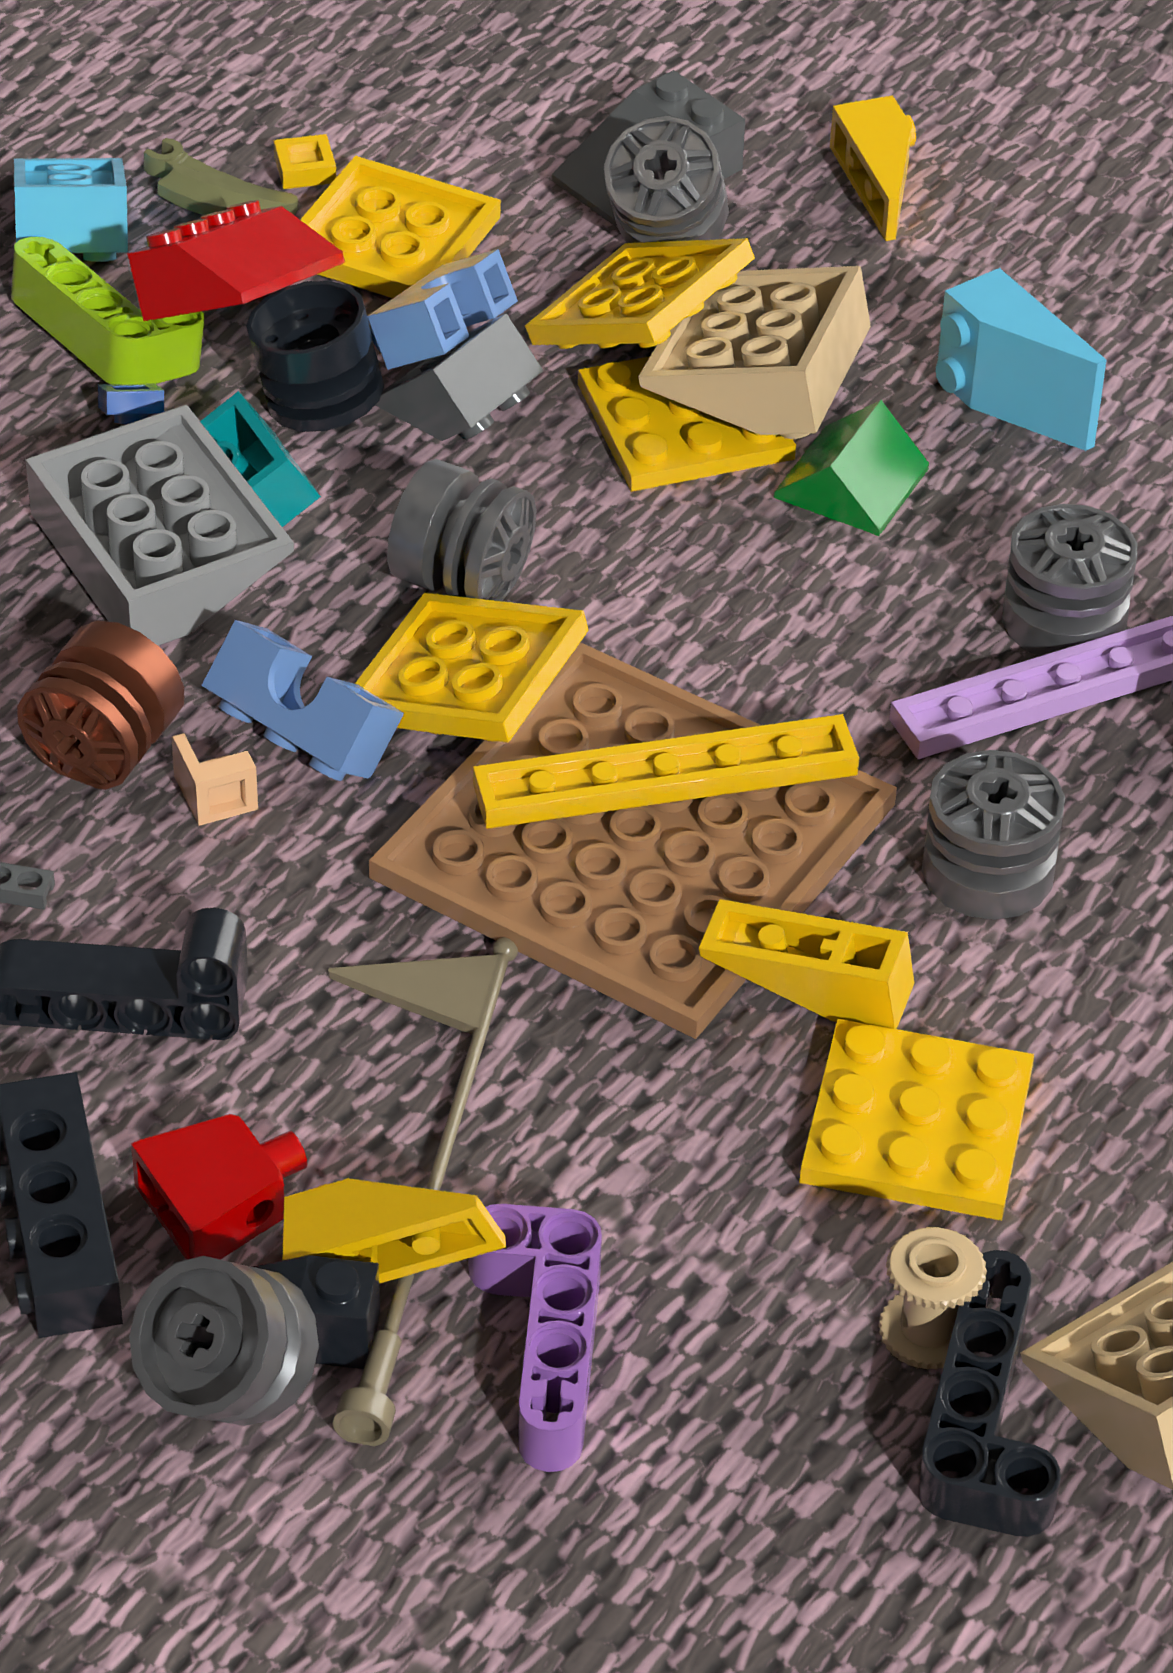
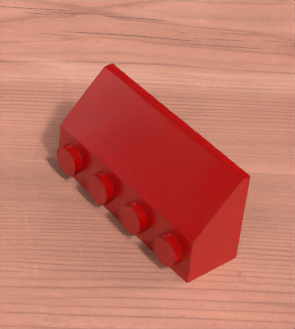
M259 200L228 206L224 211L203 215L200 217V220L173 226L174 229L146 236L148 246L127 253L143 321L245 304L345 263L343 252L283 206L261 210Z

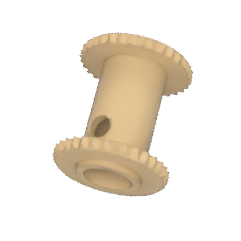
M919 1228L910 1231L897 1240L888 1254V1261L886 1262V1267L888 1268L887 1275L890 1276L889 1282L894 1284V1290H898L899 1295H895L894 1300H889L888 1306L883 1307V1313L880 1314L879 1334L882 1337V1342L886 1345V1349L893 1356L897 1357L899 1361L916 1368L939 1369L944 1367L959 1305L963 1306L965 1301L971 1302V1297L977 1296L978 1291L982 1290L986 1279V1262L983 1259V1254L979 1251V1247L973 1244V1241L969 1240L966 1236L946 1228Z

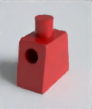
M233 1114L131 1143L135 1187L186 1260L201 1256L221 1260L283 1220L285 1197L283 1179L306 1169L308 1166L306 1153L295 1133L288 1131L260 1144L243 1119Z

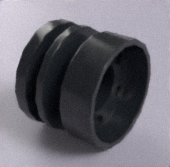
M306 281L280 289L264 298L251 311L246 324L257 368L260 370L259 376L270 415L280 425L300 432L328 431L346 426L365 416L380 401L384 382L378 365L377 354L371 342L372 334L361 295L349 285L333 281Z

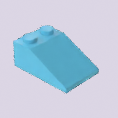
M122 158L14 159L16 242L27 237H45L60 243L71 253H83L84 260L98 262L112 261L116 259V253L128 252L127 185Z
M1000 268L945 290L943 314L940 322L941 333L938 362L936 365V378L942 388L949 393H954L971 409L1085 451L1095 446L1107 360Z

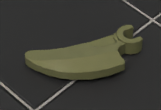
M165 138L162 140V154H158L150 149L144 151V171L151 176L162 178L157 182V194L176 206L198 214L207 215L224 211L228 206L259 200L261 210L283 206L292 214L298 211V197L294 194L261 187L216 170L189 156L188 153L183 151L181 143L174 139Z

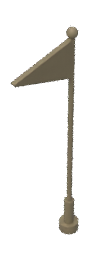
M501 937L495 941L493 945L494 955L328 969L329 978L473 1035L426 1189H441L508 963L518 955L517 946L506 937ZM415 1274L398 1279L384 1329L374 1334L359 1386L344 1391L340 1396L333 1418V1428L341 1438L348 1442L378 1446L383 1444L389 1437L396 1409L393 1402L386 1396L402 1343L397 1332Z

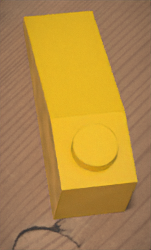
M893 95L834 105L830 136V148L885 241L896 239L908 170L909 150L916 142V130L913 119L910 115L904 114Z
M719 899L699 946L700 957L833 1022H837V1019L897 1029L914 986L908 932Z
M347 1178L284 1197L282 1260L312 1255L379 1263V1284L506 1248V1236L477 1195Z

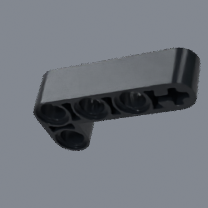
M213 907L197 910L187 920L181 950L12 939L0 943V1025L78 1030V1026L81 1025L80 1030L144 1035V1030H147L146 1035L210 1039V1035H213L212 1040L232 1038L238 1032L248 979L246 929L244 923L237 915L225 909Z
M992 1250L982 1253L987 1270L982 1290L978 1291L977 1296L971 1297V1302L965 1301L964 1305H959L923 1446L918 1497L922 1506L927 1511L944 1520L1013 1536L1030 1537L1046 1530L1054 1518L1060 1486V1467L1056 1458L1046 1449L998 1436L1026 1323L1031 1290V1271L1027 1263L1018 1255L1003 1250ZM991 1298L1001 1299L1000 1311L987 1308ZM974 1352H985V1353H988V1354L993 1355V1356H991V1357H980V1356L975 1355V1354H973V1353H974ZM971 1411L979 1416L965 1417L957 1412ZM955 1471L963 1474L965 1477L959 1479L949 1478L941 1473ZM1028 1488L1037 1494L1022 1495L1013 1489Z

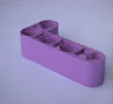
M511 1204L489 1205L485 1208L506 1236V1248L468 1258L469 1277L475 1286L487 1293L531 1297L519 1397V1452L524 1461L537 1470L546 1472L562 1471L571 1467L580 1458L584 1444L600 1285L601 1228L595 1218L583 1211L574 1209ZM546 1412L559 1413L557 1422H547Z

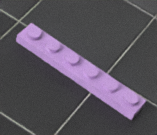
M1173 616L891 702L889 720L916 758L921 759L1173 680Z

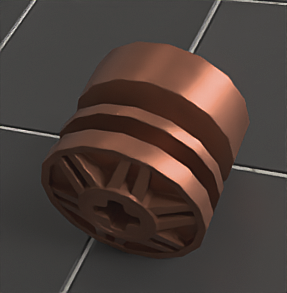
M94 621L80 627L60 651L53 664L47 667L37 682L33 683L17 705L18 725L26 743L40 760L56 773L94 788L107 790L121 785L134 767L142 760L151 744L158 740L184 706L185 687L173 662L158 645L141 632L118 622Z

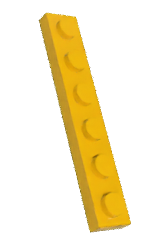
M843 714L473 766V786L485 827L489 829L858 775L859 755Z

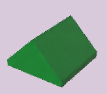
M880 400L826 425L774 491V498L879 536L929 470V462L886 405Z

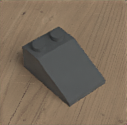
M673 70L634 89L552 173V181L618 228L613 213V206L610 203L609 194L606 189L604 164L610 146L625 129L649 118L670 116L688 120L705 131L717 149L723 179L743 169L745 118Z

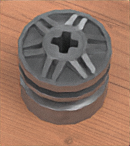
M670 116L644 119L625 129L610 146L604 164L606 189L609 194L610 203L613 206L616 224L626 243L716 240L723 232L729 209L718 152L707 133L688 120Z
M438 459L426 462L413 475L401 496L393 516L387 550V562L391 574L399 579L432 591L444 586L446 594L450 596L503 601L519 579L530 553L537 511L534 496L528 491L515 486L507 488L502 482L495 479L479 483L478 476L470 470Z
M1059 504L1041 507L1024 516L1012 531L1008 576L1003 602L1002 623L1009 637L1027 652L1043 656L1126 630L1130 592L1133 587V576L1137 561V542L1129 527L1112 514L1085 505Z
M998 750L972 752L946 763L933 778L929 801L927 833L922 863V874L929 891L951 909L967 916L992 920L1020 916L1039 906L1053 887L1065 795L1058 779L1041 763L1013 752Z

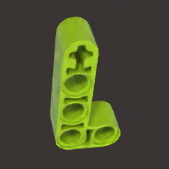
M27 237L18 240L14 244L11 290L13 302L107 383L122 385L157 384L191 375L200 368L204 313L202 311L143 321L141 309L134 306L55 240L45 237Z

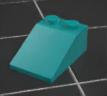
M239 391L200 421L282 527L321 497L271 427Z

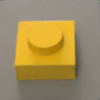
M327 134L274 140V158L283 189L331 184L335 180L336 163Z

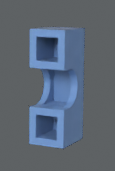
M499 249L441 265L367 317L371 325L373 343L377 350L381 352L387 370L446 354L469 337L466 327L496 318L518 302Z
M235 620L202 683L203 687L222 698L218 707L227 714L246 723H251L253 719L259 721L267 727L263 734L264 737L278 746L293 752H297L300 747L313 756L309 765L330 778L343 781L346 774L367 779L371 777L404 713L358 684L331 677H326L315 699L307 706H304L300 695V683L312 656L267 628Z

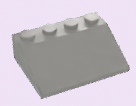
M187 404L25 459L32 516L109 622H118L141 632L158 646L189 635L294 551L292 539Z

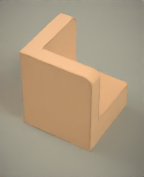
M184 733L171 737L174 777L198 826L258 810L256 766L248 751L199 763Z

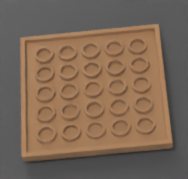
M580 642L509 743L484 740L369 860V878L489 938L497 940L501 937H506L514 942L518 952L697 1039L747 980L700 957L699 946L719 899L803 914L895 806L897 787L858 770V775L486 829L473 786V766L762 726Z

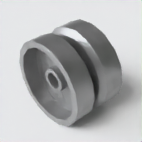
M206 1256L176 1262L151 1282L136 1306L129 1336L132 1367L145 1393L166 1411L192 1418L216 1420L242 1426L273 1420L296 1403L312 1378L319 1348L315 1315L301 1289L280 1273Z

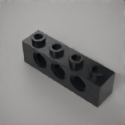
M77 1072L0 1084V1154L5 1153L7 1164L0 1165L1 1207L15 1205L17 1217L6 1218L4 1222L10 1259L24 1258L26 1271L14 1273L20 1315L34 1313L39 1339L123 1324L119 1280Z

